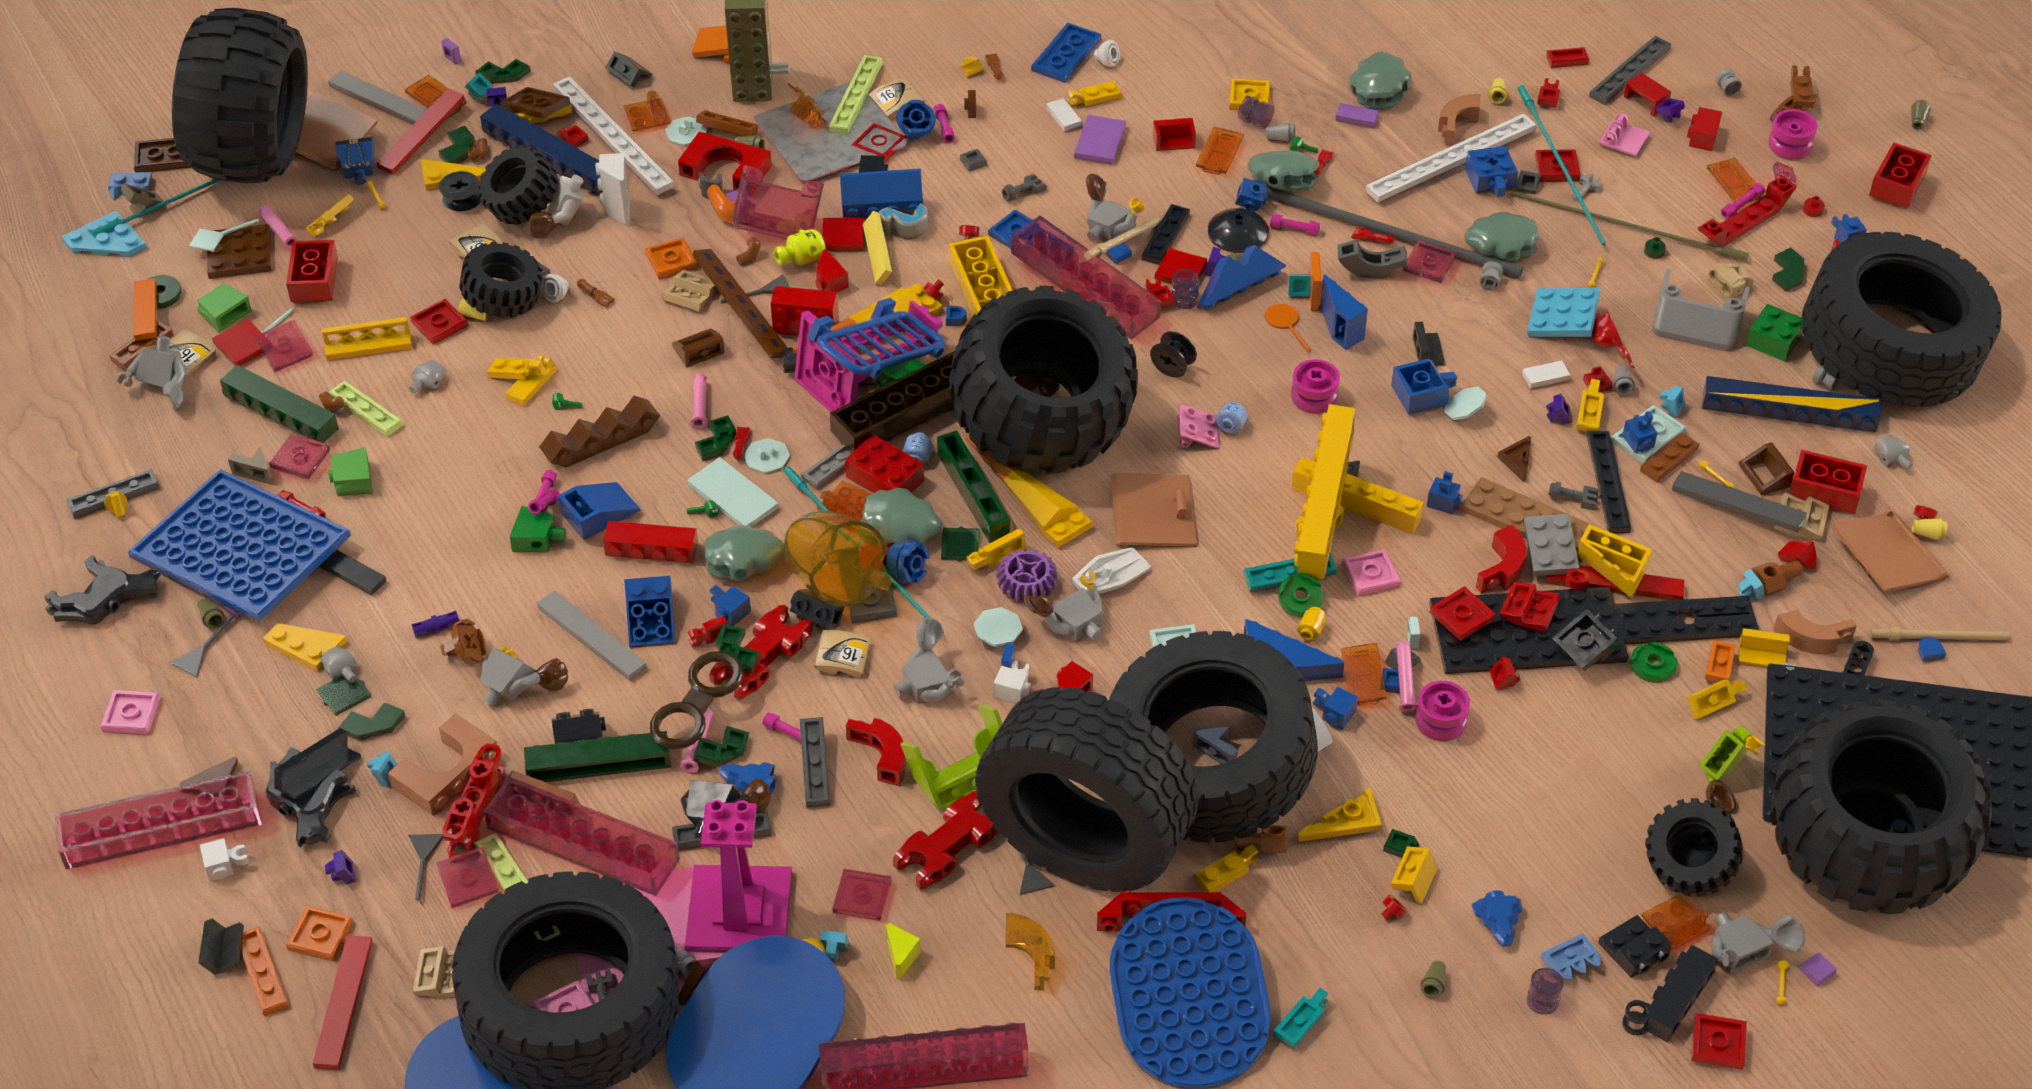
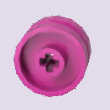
M1797 109L1780 111L1773 120L1772 131L1768 141L1769 147L1774 153L1788 159H1799L1807 156L1813 147L1814 137L1818 128L1817 121L1805 111Z
M1318 359L1306 360L1300 363L1294 369L1292 378L1291 398L1294 405L1304 412L1313 414L1327 412L1329 404L1336 405L1340 375L1337 368L1327 361Z
M1440 680L1424 686L1419 693L1415 722L1419 731L1426 737L1437 741L1454 740L1462 735L1466 729L1470 709V698L1467 692L1460 685L1451 681Z

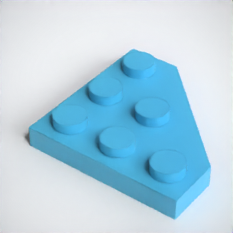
M117 211L61 236L63 243L72 253L87 251L95 255H109V253L120 254L122 257H130L147 248L146 243L127 222L116 225L115 229L108 233H99L94 238L91 234L92 230L113 222V220L123 219Z

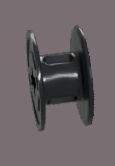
M457 171L446 175L439 184L440 193L443 195V205L450 210L460 212L469 211L477 207L481 202L478 195V178L466 171Z
M1168 331L1161 336L1160 343L1151 348L1150 357L1152 363L1163 374L1179 378L1186 373L1187 366L1195 362L1197 351L1193 343L1183 334Z

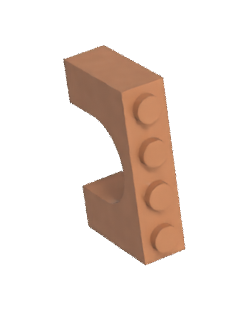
M456 713L439 727L442 743L462 756L460 762L453 769L443 773H429L404 758L388 772L391 787L431 815L442 809L453 796L459 794L464 786L467 785L470 779L469 769L479 749L486 743L497 745L495 739ZM493 751L486 752L483 758L485 760H493L496 753Z

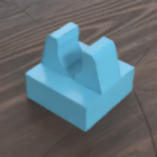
M1674 386L1672 390H1664L1659 396L1660 399H1665L1661 404V408L1668 410L1670 416L1678 417L1686 404L1683 387Z
M1751 569L1744 572V580L1737 585L1740 590L1738 592L1740 596L1749 595V598L1754 596L1757 601L1765 597L1763 584Z
M382 752L380 757L372 758L367 767L371 768L372 775L381 786L388 787L390 784L388 772L397 763L390 753Z
M826 930L821 932L820 941L826 947L825 954L830 959L837 960L840 949H848L849 939L847 934Z

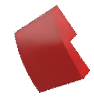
M1514 582L1500 611V617L1522 627L1546 632L1559 604V593L1537 591L1536 584Z

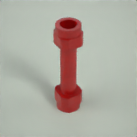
M282 490L277 495L323 518L326 517V513L317 506L312 508L295 499L294 494L289 491Z

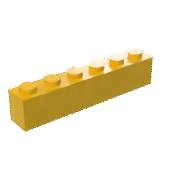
M1301 457L1293 470L1292 490L1306 494L1307 486L1311 484V467L1315 465V461ZM1346 473L1340 505L1351 512L1413 534L1422 519L1424 502Z

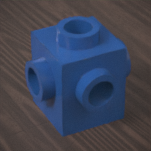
M1243 178L1238 187L1235 204L1243 206L1248 210L1258 211L1261 204L1265 205L1268 197V193H1265L1267 185L1258 180Z

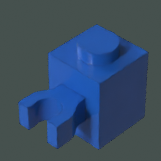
M1843 214L1842 220L1834 216L1831 221L1832 225L1837 228L1834 239L1839 240L1840 243L1856 235H1865L1867 231L1858 217L1849 218L1847 214Z
M1649 411L1645 412L1643 416L1637 414L1634 415L1633 419L1625 421L1622 436L1634 453L1647 451L1655 447L1658 432L1651 424L1653 416Z
M1445 471L1443 479L1435 478L1428 493L1427 507L1452 514L1455 506H1460L1463 495L1460 494L1461 485L1452 482L1453 473Z
M717 585L710 589V593L714 595L711 597V601L715 604V615L717 618L724 616L728 625H736L751 612L750 597L735 586H732L726 592Z
M1337 687L1332 695H1329L1321 688H1318L1314 693L1316 698L1313 701V705L1323 708L1322 720L1343 730L1357 710L1358 696L1340 687Z

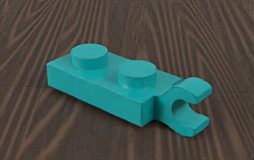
M1319 988L1311 999L1303 996L1274 1029L1273 1036L1295 1049L1324 1015L1323 1007L1328 1001L1326 999L1328 992Z

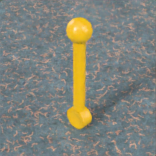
M368 181V187L377 199L379 209H386V203L382 202L372 181Z
M1601 257L1598 258L1591 281L1587 283L1588 288L1595 287V279L1603 261Z
M1700 461V469L1707 470L1724 485L1735 488L1732 482L1726 481L1711 469L1707 461Z
M1781 960L1777 966L1780 970L1779 996L1776 998L1778 1005L1786 1003L1784 984L1788 963Z

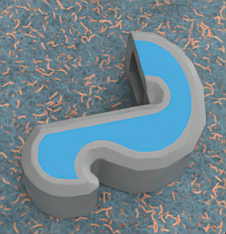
M922 203L916 208L912 216L888 207L879 211L883 232L890 234L891 230H895L899 236L914 238L924 233L928 227V210Z

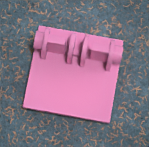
M1621 113L1617 115L1616 120L1613 119L1598 144L1636 156L1650 132L1627 124V115Z
M1178 404V433L1181 436L1179 444L1187 448L1193 441L1219 449L1217 416Z

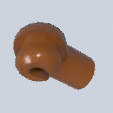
M485 138L478 139V149L472 148V151L468 150V156L472 161H479L488 154L487 140Z
M755 237L747 240L748 250L736 256L739 265L756 258L761 244Z
M322 392L319 395L324 409L330 412L344 407V400L340 396L336 398L330 397L328 392Z

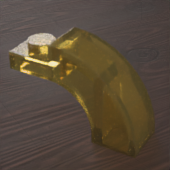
M1006 913V948L1020 949L1032 958L1035 965L1034 990L1044 991L1045 981H1050V969L1055 970V949L1052 939L1047 931L1034 920L1019 914Z

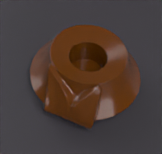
M1022 374L1014 379L1023 388L1047 397L1055 394L1060 387L1058 382L1043 375Z

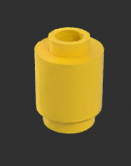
M1311 607L1305 611L1297 627V632L1302 639L1307 641L1318 639L1326 622L1325 612L1318 607Z

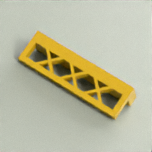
M407 317L322 328L327 361L412 349ZM397 325H404L405 329L394 330L392 328ZM380 328L383 330L381 333L371 332L373 329ZM354 331L361 333L359 336L350 335ZM337 334L340 337L329 340L328 335Z

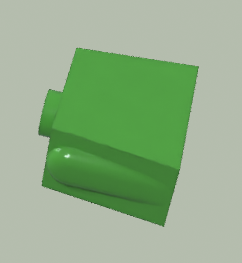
M222 283L197 300L199 305L198 313L219 333L252 311L248 296L225 283Z
M366 447L331 456L332 470H328L330 483L335 485L337 496L373 493Z

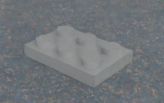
M1569 514L1524 517V527L1533 576L1566 574L1571 569H1579Z

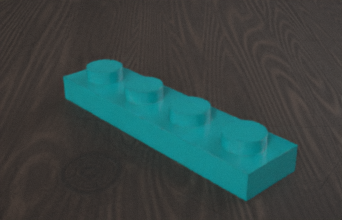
M1331 552L1325 577L1336 575L1337 572ZM1294 559L1245 568L1243 574L1249 591L1253 592L1280 586L1286 577L1298 573V566H1294Z

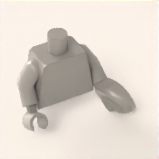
M158 336L157 345L145 347L126 369L127 373H119L116 380L121 384L127 378L124 385L130 387L133 383L131 377L135 376V380L164 387L163 392L171 399L172 409L176 412L183 402L181 386L187 371L181 359V353L169 349L171 338Z
M926 617L917 626L916 639L918 647L902 667V681L894 684L898 697L910 693L917 703L941 702L946 696L953 694L954 686L961 687L964 684L961 673L957 669H953L948 673L932 650L945 631L942 628V624L935 618Z
M1722 912L1715 918V922L1719 927L1716 928L1714 938L1712 939V955L1718 958V961L1723 962V965L1731 974L1770 957L1774 943L1784 949L1799 952L1805 943L1804 928L1792 915L1781 917L1773 923L1770 929L1753 922L1748 916L1732 920L1727 912Z

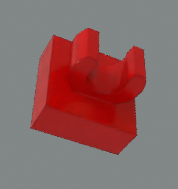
M1601 366L1592 368V372L1583 376V381L1588 388L1591 379L1600 380L1598 392L1612 389L1613 383Z
M1502 657L1489 670L1495 689L1503 690L1508 684L1514 686L1520 680L1519 677H1516L1515 672L1517 670L1513 667L1510 658Z

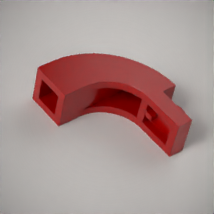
M1513 524L1494 532L1492 548L1501 557L1502 561L1478 573L1476 589L1480 593L1493 590L1498 585L1506 591L1522 575L1526 557V545L1521 533Z
M875 717L871 724L861 720L848 719L845 725L846 740L878 750L882 756L877 764V780L900 787L905 776L906 757L901 747L903 739L898 731L887 722Z

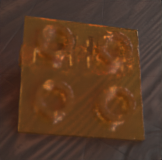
M787 83L797 98L795 102L790 104V111L811 128L818 127L820 121L826 124L822 117L824 113L815 106L816 101L810 95L805 96V93L797 85L793 87Z
M653 90L647 93V101L623 105L632 131L671 124L662 98H659L658 93Z
M842 480L832 492L829 490L827 492L823 491L820 498L823 499L822 504L838 520L854 527L862 518L867 496L872 494ZM819 506L817 507L818 510L824 512Z
M1680 893L1641 913V916L1651 928L1656 926L1672 943L1671 951L1711 930L1706 923L1708 918L1707 912L1699 909L1694 910Z

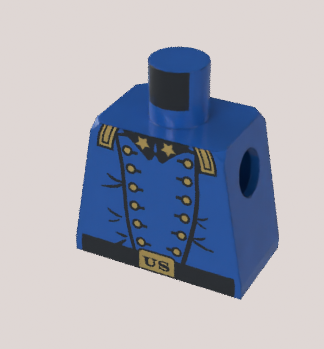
M373 137L334 142L336 155L344 177L353 178L356 185L365 184V176H370L374 173L375 149Z

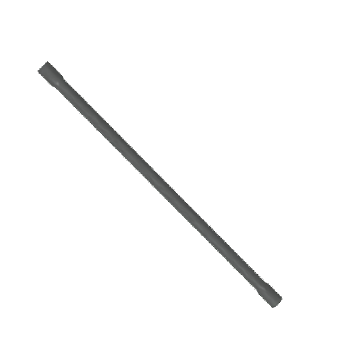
M1268 185L1266 187L1265 193H1268L1267 198L1289 203L1385 235H1392L1395 238L1482 266L1490 261L1497 262L1503 268L1502 273L1520 278L1523 266L1491 258L1280 191Z

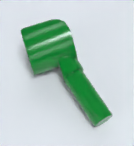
M1300 137L1294 138L1291 142L1292 145L1289 147L1291 151L1306 149L1315 153L1319 149L1306 145Z
M554 393L552 395V404L556 410H561L564 406L582 408L581 402L564 400L561 393Z
M708 500L701 507L687 508V514L706 512L710 518L716 517L719 514L716 503L712 500Z

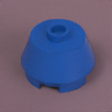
M910 100L902 105L898 110L896 118L901 131L912 139L928 135L936 123L933 109L922 100Z
M916 540L895 543L887 552L885 560L886 569L890 575L903 584L918 583L927 573L924 567L926 559H929V552L926 546L920 545Z

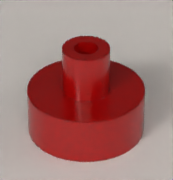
M1813 196L1805 200L1803 212L1810 217H1819L1823 214L1825 204L1820 200L1819 196Z
M961 225L959 226V235L964 236L965 240L973 239V237L979 236L980 227Z
M939 279L934 285L927 282L923 287L930 296L938 301L944 295L940 290L944 283Z
M1916 505L1913 514L1919 517V519H1936L1938 511Z
M1571 569L1566 573L1565 583L1569 588L1582 590L1588 586L1589 574L1586 571Z
M1390 894L1382 901L1386 909L1381 915L1388 921L1393 915L1401 919L1407 912L1406 908Z

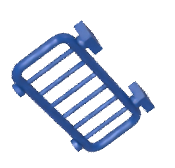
M892 298L877 302L870 318L871 320L831 331L834 320L826 316L816 319L807 336L809 340L817 342L818 346L825 353L852 373L858 375L870 374L874 379L880 376L882 369L931 353L935 358H939L943 354L946 344L942 336L914 315L904 311L894 312L893 309L896 301ZM900 320L908 321L936 343H929ZM895 321L926 346L922 348L917 347L888 325V323ZM883 325L914 350L906 352L875 327ZM871 329L902 354L894 356L863 331ZM860 334L890 358L881 360L850 335ZM846 337L877 362L867 363L837 339ZM833 341L864 366L854 364L827 342Z

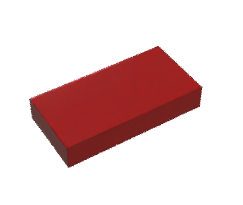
M1585 47L1547 50L1546 57L1551 68L1589 64V57Z

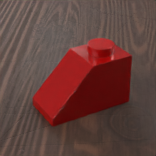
M825 249L822 251L816 268L815 284L818 290L838 293L849 288L848 272Z
M1073 661L1065 667H1061L1057 672V687H1062L1063 689L1066 687L1083 689L1085 693L1093 689V674Z

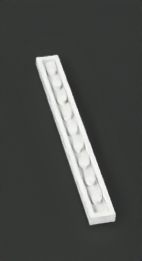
M570 76L553 84L554 91L557 94L570 98L571 108L615 153H624L625 163L656 195L674 188L673 180Z
M1522 114L1366 185V192L1377 202H1380L1465 163L1468 151L1503 146L1535 131L1536 124L1525 114Z

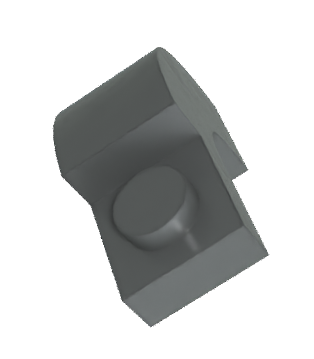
M1358 240L1338 244V259L1348 271L1358 276L1386 278L1390 277V270L1408 266L1405 246L1382 252H1372L1364 249Z

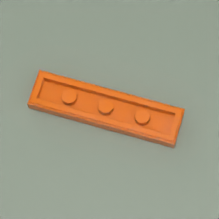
M155 278L134 281L133 336L135 341L157 337V283Z
M258 926L243 932L241 953L263 1015L267 1016L288 1008L260 927Z

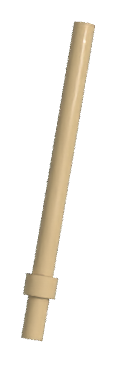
M1156 217L1105 243L1094 245L1092 249L1084 253V257L1089 260L1095 256L1100 257L1106 254L1107 250L1158 226L1161 218Z
M1888 627V629H1870V638H1888L1889 641H1899L1900 638L1923 639L1926 637L1952 640L2009 641L2010 633L2008 631L1912 630Z

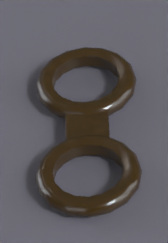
M722 651L708 652L699 656L691 664L688 671V682L691 685V689L683 700L662 706L654 713L650 721V734L654 741L660 746L672 750L684 749L694 745L702 737L706 729L703 714L714 698L726 696L739 687L743 679V667L740 661L732 654ZM711 662H723L732 667L734 674L725 685L708 687L698 680L699 671ZM673 713H686L695 719L696 726L694 730L683 738H668L660 731L662 720Z

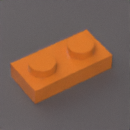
M1713 640L1705 680L1716 683L1724 679L1729 680L1736 648L1735 644Z

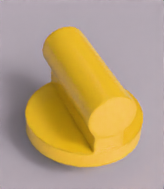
M969 56L962 60L961 68L965 77L984 70L978 57Z
M118 491L109 493L104 501L106 509L111 513H115L116 517L125 515L124 510L128 504L126 496Z

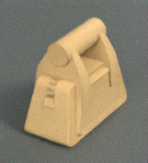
M1712 263L1707 279L1726 299L1736 298L1747 285L1749 286L1754 282V279L1739 264Z

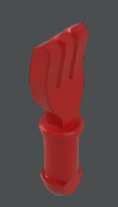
M1321 150L1317 160L1319 167L1313 171L1315 175H1320L1322 168L1331 161L1334 152Z
M1356 228L1351 236L1352 239L1371 240L1373 242L1386 243L1387 245L1394 242L1392 235L1378 234L1377 232L1371 233L1370 230L1365 228Z
M737 427L735 450L733 451V457L736 460H740L743 457V449L746 446L745 442L748 441L750 436V427Z

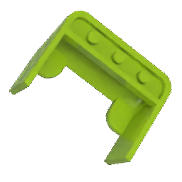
M983 704L978 706L986 728L978 731L973 738L976 753L942 770L936 771L931 761L923 759L918 746L906 742L901 743L913 778L937 808L946 810L958 798L977 789L975 787V777L979 760L1002 725L997 708Z

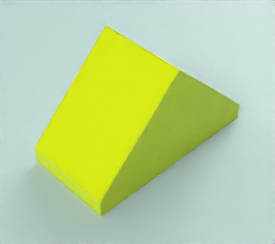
M889 923L885 924L886 939L896 978L899 979L903 977L921 953L920 938Z

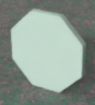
M688 116L672 120L665 129V132L671 143L684 147L691 143L699 131L707 133V130L702 126L703 124L696 123L695 118Z
M1480 387L1463 389L1448 400L1444 412L1452 420L1469 418L1483 408L1487 394Z
M770 438L752 442L743 455L748 468L762 474L782 470L790 459L785 443Z
M1002 607L984 610L974 622L977 638L994 647L1006 645L1007 643L1012 644L1023 629L1019 616Z

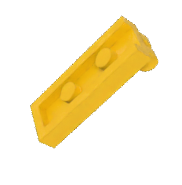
M541 354L538 355L536 360L542 361L546 370L542 376L529 375L526 380L518 379L505 393L506 399L525 406L557 371L556 364L552 363V359L545 358Z

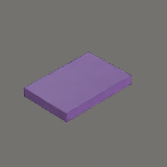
M1088 115L1074 152V158L1113 164L1126 128V121Z

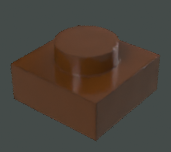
M968 90V98H964V110H968V118H976V90Z

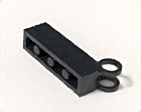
M1691 945L1687 952L1682 951L1676 961L1677 967L1675 970L1669 969L1664 979L1666 983L1663 987L1660 985L1657 987L1652 996L1654 1000L1651 1004L1641 1000H1633L1627 1004L1622 1020L1624 1030L1631 1035H1641L1647 1031L1668 1043L1714 975L1719 959L1694 945ZM1640 1006L1644 1008L1642 1014L1638 1011H1630V1008ZM1627 1019L1635 1024H1644L1641 1029H1633L1628 1026Z

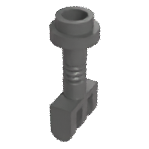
M1035 174L1024 177V183L1015 187L1011 184L1006 185L1002 189V196L1005 200L1012 201L1016 199V194L1028 190L1037 194L1045 191L1047 185L1042 183V180Z
M1551 482L1548 495L1552 496L1553 499H1557L1559 495L1581 500L1582 508L1591 510L1597 508V488L1584 485L1581 492L1561 487V482Z
M610 969L605 970V979H602L600 971L595 972L596 981H592L591 974L585 975L589 992L597 991L599 1001L608 996L607 988L614 987Z

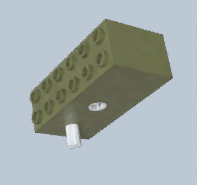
M725 0V20L733 101L772 100V74H789V63H772L767 0Z

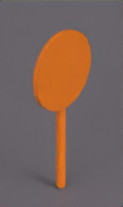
M1286 304L1270 306L1265 312L1267 323L1279 329L1289 328L1307 352H1310V347L1293 327L1298 321L1296 309Z

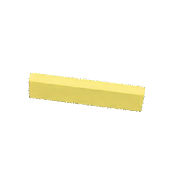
M873 211L863 223L874 281L876 284L882 285L892 273L880 214Z

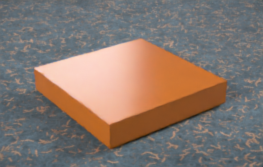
M726 25L700 28L692 51L693 57L729 54Z
M684 237L645 248V254L658 280L676 275L682 270L690 271L697 269V262L693 258Z
M1311 252L1309 269L1310 311H1318L1322 284L1320 254L1318 252Z
M306 906L286 944L287 950L334 961L354 922L353 917Z

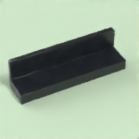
M339 728L274 769V789L294 799H298L317 787L333 771H342L359 760L361 754L348 748V731Z

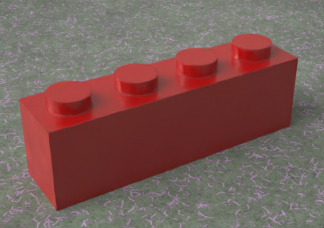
M608 521L603 544L605 556L693 563L698 546L696 528Z

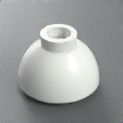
M1113 40L1103 42L1094 52L1095 59L1105 66L1115 67L1120 57L1116 42Z
M547 274L541 282L543 296L552 303L562 300L569 289L567 280L557 274Z

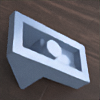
M1230 727L1197 729L1194 732L1193 747L1218 763L1229 762L1236 759L1238 755V750L1232 744L1227 743L1229 741Z

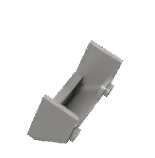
M1666 269L1652 325V332L1663 338L1722 351L1733 350L1736 346L1750 287H1745L1742 300L1730 298L1724 302L1723 307L1682 299L1681 289L1676 285L1668 284L1671 270Z

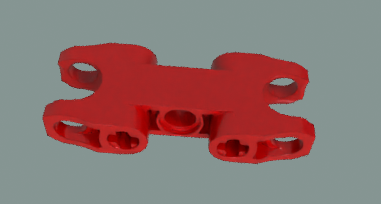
M784 604L777 606L762 616L754 625L752 633L755 637L744 647L759 651L760 657L752 674L743 672V679L739 687L734 690V697L741 700L757 691L770 676L771 670L768 666L782 653L789 658L793 657L813 631L812 621L803 619L796 625H785L789 617V607ZM716 662L709 673L710 682L717 685L728 678H732L734 674L733 669H730L726 663Z
M486 743L479 749L469 769L470 779L460 799L452 804L443 827V836L445 841H450L447 848L449 860L464 862L469 858L475 848L474 843L480 838L479 827L487 809L496 802L500 794L506 772L504 765H499L502 757L499 745ZM489 751L496 753L493 760H485L483 755ZM457 845H464L466 847L465 852L462 854L453 853Z
M976 790L958 798L945 810L943 820L946 822L929 836L922 830L917 831L905 841L894 855L893 866L897 870H902L910 864L924 866L915 877L916 886L919 889H925L950 874L957 864V859L954 856L967 845L972 843L977 848H981L991 841L998 832L992 825L993 821H990L986 815L976 812L982 806L978 800Z

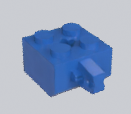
M1506 146L1467 152L1465 170L1475 192L1493 190L1497 197L1505 196L1506 188L1516 187L1518 171Z
M1424 359L1393 367L1391 386L1406 412L1412 414L1447 405L1449 388L1456 386L1457 376L1454 371L1439 373L1433 361Z

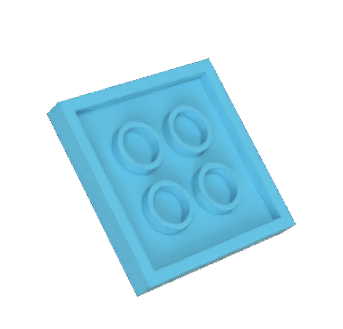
M1537 288L1527 330L1528 337H1591L1600 298V288Z

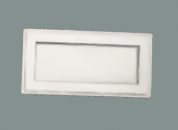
M1064 98L1046 103L1047 111L1064 132L1081 126V119Z
M1563 361L1522 370V375L1530 389L1570 380V373Z

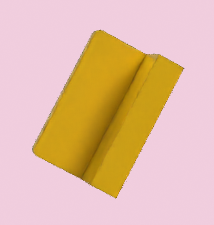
M1743 628L1739 641L1738 663L1767 668L1770 663H1786V652L1790 642V635Z
M1407 846L1391 881L1393 890L1411 891L1416 903L1420 904L1423 903L1438 869L1429 848Z

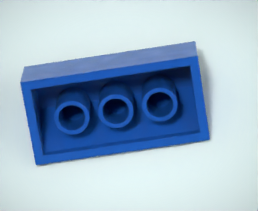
M921 168L840 174L843 218L864 217V219H867L873 211L879 213L881 209L887 207L912 216L920 203L923 204Z

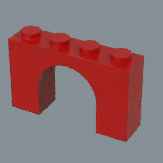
M700 131L678 160L679 176L697 181L700 172L703 173L710 164L716 161L731 160L737 162L740 165L732 175L733 191L742 188L750 196H752L772 167L771 151Z

